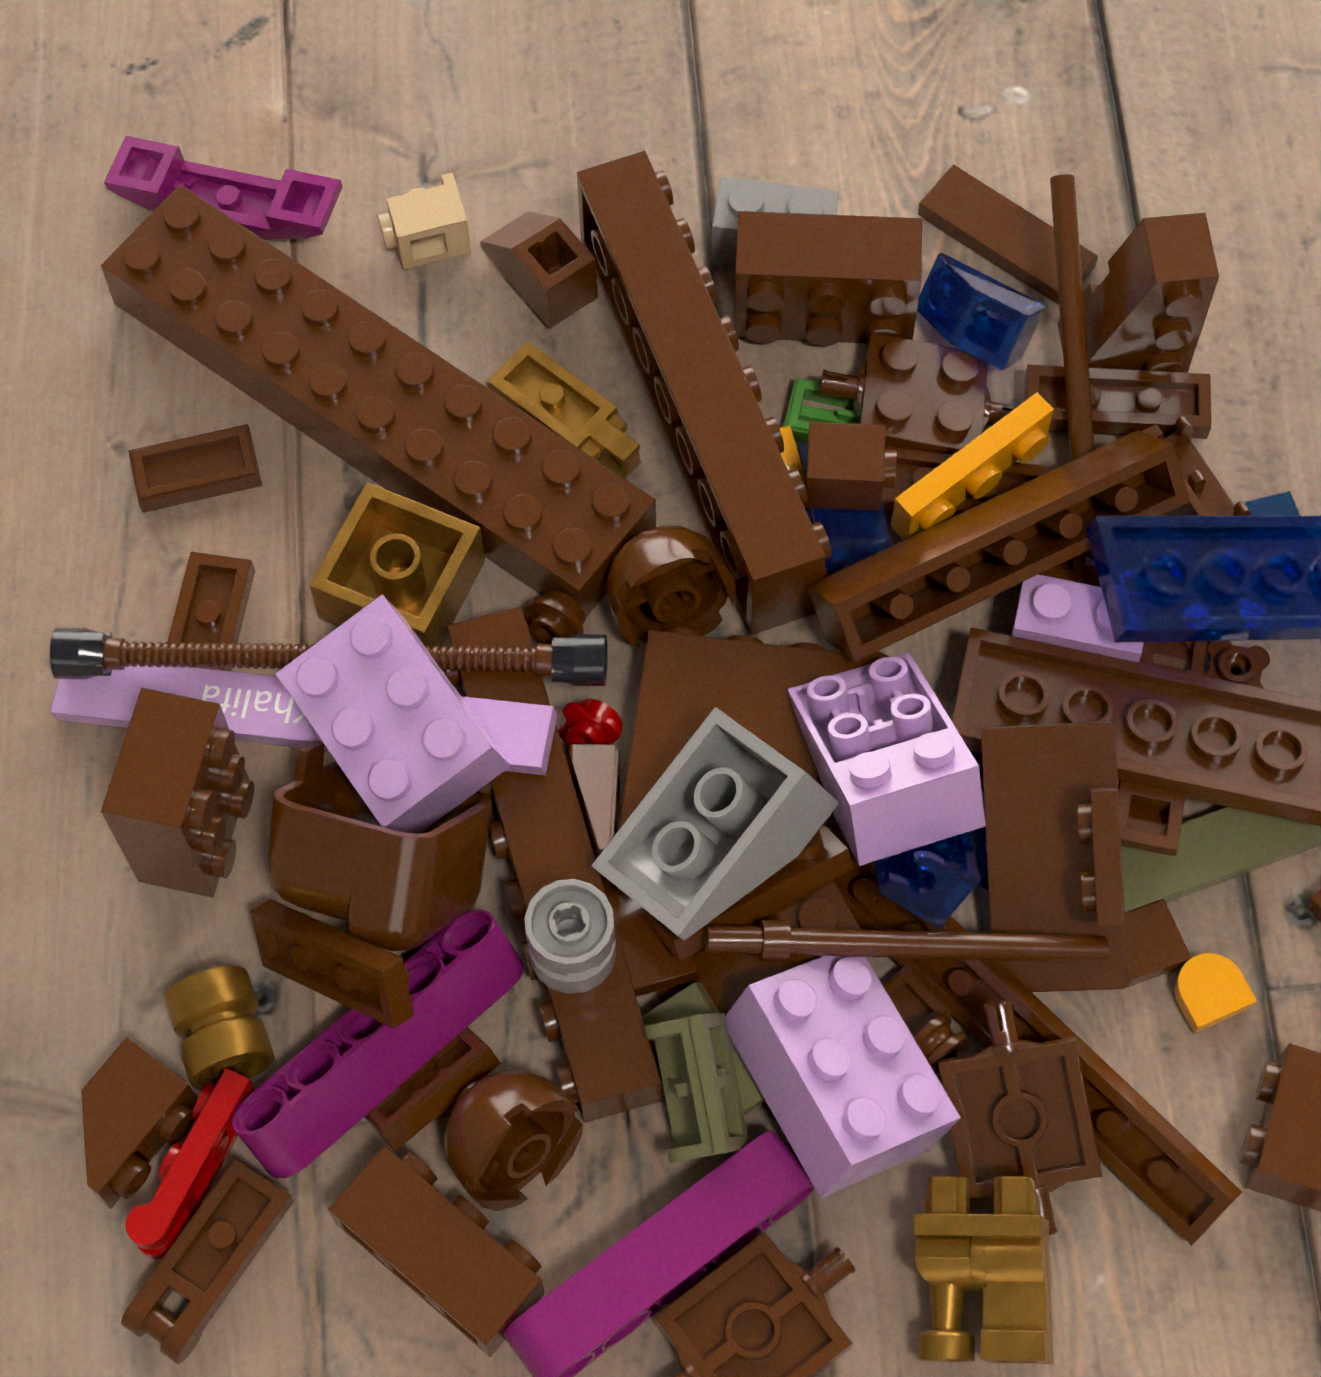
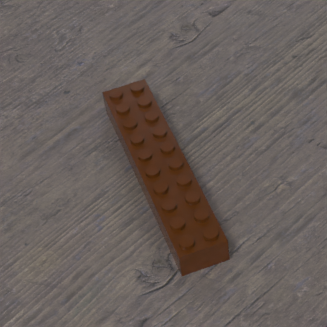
M181 184L101 265L116 306L384 489L480 527L484 556L541 596L549 590L563 592L580 604L587 617L607 594V575L616 553L627 541L641 532L656 528V499Z

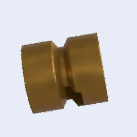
M221 966L207 969L176 982L166 991L164 1000L173 1030L177 1036L187 1038L183 1042L184 1051L181 1056L192 1088L203 1090L210 1082L217 1084L225 1068L250 1079L272 1065L275 1056L263 1021L252 1017L259 1006L246 968Z

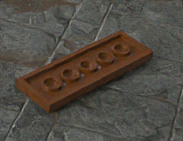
M970 628L952 723L971 752L982 754L981 732L986 727L1109 721L1115 725L1118 783L1122 780L1186 793V798L1321 826L1320 700Z

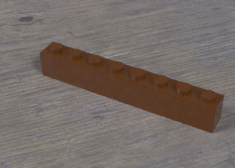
M521 606L447 625L451 646H455L456 649L458 646H463L464 649L467 646H471L472 649L475 646H479L481 650L483 646H488L489 650L492 646H496L497 650L500 646H504L505 650L508 646H512L514 650L517 646H520L522 650L524 647H529L530 650L533 647ZM449 668L445 671L446 677L454 687L462 685L465 697L550 706L542 676H538L537 672L533 673L531 669L529 672H524L523 669L521 672H516L515 669L512 672H507L506 669L504 672H499L498 669L495 672H491L490 668L487 672H483L482 669L479 672H475L473 668L470 672H467L465 668L462 672H459L457 668L455 671H450ZM555 726L546 776L504 771L478 790L494 799L499 820L489 822V831L497 860L510 857L516 879L505 881L504 883L514 920L524 918L530 900L541 888L557 880L577 879L591 883L606 896L600 873L592 867L596 859L558 729ZM615 924L617 957L612 972L600 985L583 993L567 994L553 990L546 985L549 1001L538 1003L548 1043L561 1039L567 1063L555 1066L560 1087L574 1103H579L584 1123L662 1101L660 1077L649 1040L646 1039L643 1019ZM523 941L521 945L531 981L539 979L530 962L527 941Z

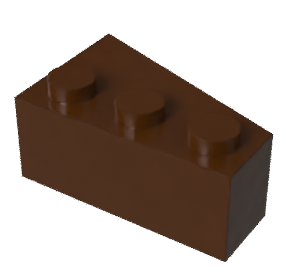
M1206 212L1143 218L1109 259V274L1100 285L1098 283H1090L1083 291L1089 368L1188 373L1219 279ZM1059 321L1057 325L1062 346L1061 323Z

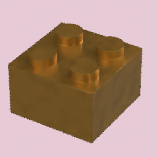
M366 482L309 585L318 618L339 627L372 601L383 595L404 617L424 646L430 645L433 648V646L438 645L440 648L448 633L447 625L453 624L485 563L481 529L476 525Z

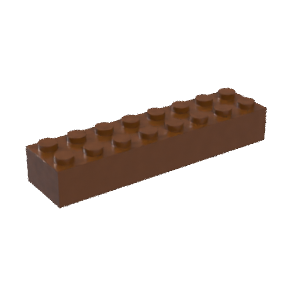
M645 150L578 171L577 184L581 241L596 258V271L599 283L709 540L726 560L735 577V601L750 636L815 614L816 610L807 586L828 576L825 561L831 558L832 552L827 533L821 522L811 523L804 508V505L808 504V497L802 477L796 468L787 470L780 454L785 450L780 428L774 417L765 419L758 404L762 397L755 372L751 366L742 368L735 352L739 351V343L735 328L729 316L719 317L713 304V302L717 301L713 279L706 266L697 268L692 253H695L693 236L685 218L676 220L670 206L674 204L673 194L665 172L663 170L654 171Z

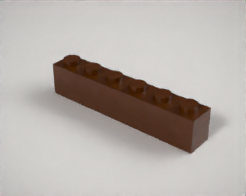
M1136 430L808 585L807 588L827 642L856 662L1190 502L1174 446L1164 440Z

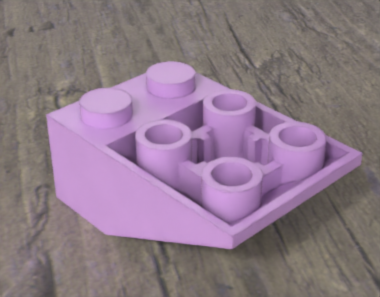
M910 652L894 657L881 658L865 666L832 676H822L812 682L787 689L790 702L823 788L839 802L833 814L859 866L986 826L979 765Z

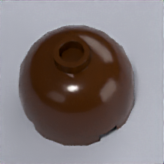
M681 525L659 526L643 531L627 541L613 557L606 580L608 602L617 628L631 645L640 647L638 640L647 642L649 630L665 631L672 627H683L694 630L701 636L707 635L722 622L723 619L719 611L725 605L727 598L729 597L733 605L736 597L735 577L723 556L706 536Z
M517 1069L490 1075L469 1084L456 1100L445 1129L444 1148L447 1163L464 1189L482 1208L499 1211L515 1207L528 1200L520 1191L539 1173H542L545 1185L547 1186L559 1175L571 1159L582 1136L583 1124L575 1117V1112L581 1111L561 1088L543 1076Z

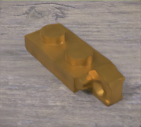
M530 342L523 345L487 381L488 389L595 460L599 459L603 465L624 479L641 464L639 459L640 444L624 433L628 429L627 423L618 416L617 406Z

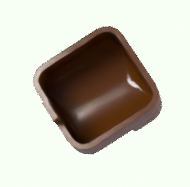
M316 740L299 748L295 781L277 789L273 793L268 844V872L276 892L283 900L308 911L347 921L352 936L389 951H406L420 946L475 906L481 892L492 804L491 798L480 791L475 792L420 834L399 832L380 825L337 762L323 767L325 744Z

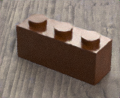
M384 1146L328 1208L334 1222L488 1357H491L506 1340L503 1334L508 1326L536 1304L545 1294L542 1279L536 1275L542 1267L541 1264L516 1241L510 1239L503 1247L484 1231L485 1227L490 1223L489 1220L467 1199L458 1195L451 1203L432 1186L438 1180L437 1176L419 1158L407 1151L400 1159Z

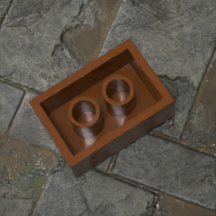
M738 211L734 328L737 338L749 339L757 343L791 340L809 341L815 345L829 346L838 342L867 344L870 333L873 332L913 340L922 277V218Z
M141 687L101 813L138 882L213 898L219 878H228L232 871L236 855V841L231 839L237 819H245L249 814L254 796V782L249 780L245 770L244 756H240L235 744V733L229 729L220 703Z

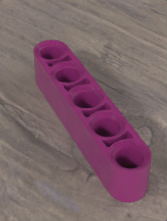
M473 910L462 914L450 926L439 932L404 962L410 977L408 987L414 1016L393 1029L354 1009H349L238 1106L233 1115L232 1126L270 1176L274 1178H287L306 1168L520 980L524 971V963L490 912Z
M767 1131L751 1141L526 1310L508 1326L503 1336L533 1377H574L791 1212L815 1188L804 1168L775 1131Z

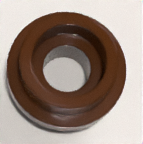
M556 590L546 591L542 596L533 598L524 610V617L529 626V631L539 643L552 644L553 638H565L584 633L583 624L586 621L584 610L576 600L563 592Z

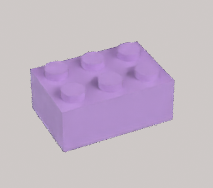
M383 595L372 601L276 673V676L375 818L384 828L404 833L420 834L511 766L410 625Z
M823 956L750 984L725 1016L730 1039L820 1198L928 1152L961 1118L866 957Z

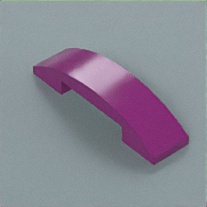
M125 136L104 181L108 190L152 211L181 184L254 234L267 239H299L323 235L343 188L342 182L339 179L286 169L282 179L276 180L184 160L179 146Z

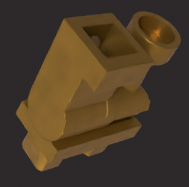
M957 1176L929 1177L925 1197V1214H914V1235L916 1236L914 1258L917 1270L924 1280L929 1282L933 1330L920 1333L918 1360L939 1362L975 1361L974 1335L970 1332L961 1331L964 1291L983 1292V1330H980L981 1360L989 1363L1054 1364L1048 1246L1049 1221L1039 1215V1201L1034 1180L1030 1177H995L994 1214H970V1180L968 1178Z

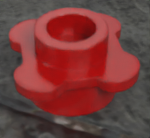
M584 699L579 703L569 702L562 710L566 722L561 726L558 733L561 740L568 746L573 744L614 745V742L622 734L623 724L620 716L612 707L602 701Z

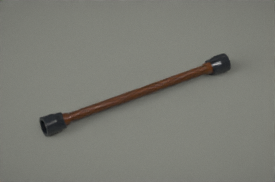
M56 628L53 631L50 643V665L55 679H88L95 676H111L112 670H124L125 667L130 665L132 667H137L138 665L140 667H145L146 665L153 667L155 665L159 668L162 665L165 668L170 666L173 668L178 666L181 668L186 666L189 668L194 666L197 668L203 666L210 668L211 665L213 668H218L220 665L221 668H226L227 666L234 668L236 666L239 669L243 668V666L246 669L251 667L258 669L260 666L262 669H266L268 666L270 669H275L277 666L278 669H282L315 644H311L310 647L308 644H303L302 646L295 644L292 646L289 643L285 646L282 643H279L277 646L274 643H271L269 646L266 643L261 644V646L258 643H254L253 646L250 643L245 645L242 643L237 645L234 643L228 645L226 643H221L220 645L213 643L211 645L209 642H206L204 645L201 642H198L196 645L193 642L188 643V645L185 642L180 644L177 642L172 644L169 642L164 644L161 642L155 644L153 642H148L147 644L145 642H140L139 644L132 642L130 644L124 638H113L112 633L97 632L87 628ZM576 634L565 638H553L552 644L538 643L537 647H532L531 650L529 647H524L522 650L520 646H517L515 650L512 646H508L506 650L504 646H500L498 650L496 646H492L490 650L488 646H483L482 650L479 646H475L474 649L471 646H467L465 649L463 646H458L457 649L455 646H450L448 649L445 645L441 649L438 645L433 646V648L430 645L425 646L442 671H447L448 668L450 671H455L457 668L459 672H462L465 668L467 672H470L473 668L475 672H479L480 669L483 672H487L490 668L491 672H495L497 669L499 672H504L505 669L507 672H512L513 669L516 672H521L522 669L524 672H529L531 669L533 673L537 672L538 676H552V682H564L574 686H606L607 635Z

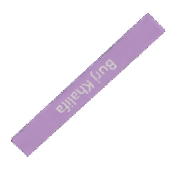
M130 665L125 667L124 670H112L111 676H95L88 679H59L50 711L57 720L128 728L142 687L220 703L229 729L234 731L235 740L299 748L316 740L322 742L279 678L269 675L194 667L181 668L178 666L173 668L170 666L165 668L162 665L159 668L155 665L153 667H148L147 665L145 667H140L139 665L132 667ZM461 696L511 765L505 771L546 776L558 716L553 706Z

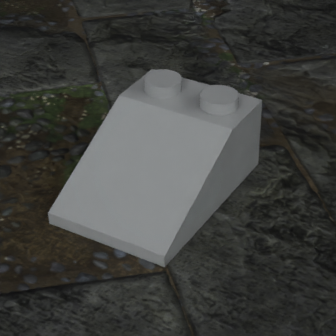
M715 707L595 860L592 867L685 941L798 857L839 802L808 773Z

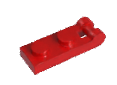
M225 1068L217 1084L210 1082L205 1086L195 1103L192 1119L196 1122L183 1145L178 1142L175 1143L161 1164L158 1179L162 1183L151 1203L141 1204L133 1208L128 1214L125 1223L126 1232L132 1242L148 1258L154 1260L163 1259L200 1207L238 1137L232 1126V1119L238 1106L255 1091L249 1078Z

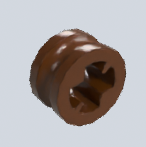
M941 1014L931 1020L913 1037L935 1075L940 1073L938 1064L940 1060L958 1057L969 1043V1038L964 1032L957 1034L952 1032L950 1028L952 1020L947 1014Z

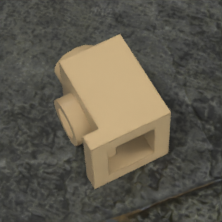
M453 172L441 175L442 185L428 189L415 188L406 191L402 195L387 198L389 212L377 215L385 248L388 250L397 247L403 270L471 253L467 218Z

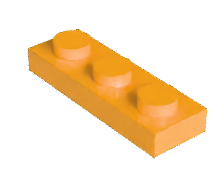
M1038 392L896 497L891 520L892 529L903 540H906L952 518L956 511L955 507L971 495L975 499L986 495L1000 481L1003 475L1002 472L1017 460L1022 464L1031 461L1045 448L1049 442L1047 434L1054 409Z

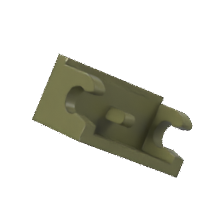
M725 1013L698 1014L644 1026L646 1039L655 1040L675 1148L667 1150L669 1163L738 1151L749 1144Z

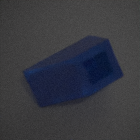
M941 252L937 255L919 295L917 311L950 344L1003 371L1022 359L1047 305Z

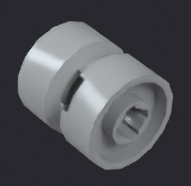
M577 879L557 880L541 888L530 900L525 914V930L531 965L538 978L553 990L567 994L587 992L600 985L612 972L617 957L613 908L603 892L591 883Z

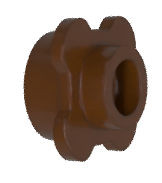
M1216 638L1209 643L1207 655L1210 658V664L1203 676L1264 689L1260 683L1262 670L1266 669L1270 663V656L1264 648L1257 645L1250 648L1235 646L1226 638ZM1236 666L1241 670V674L1233 675L1229 668Z

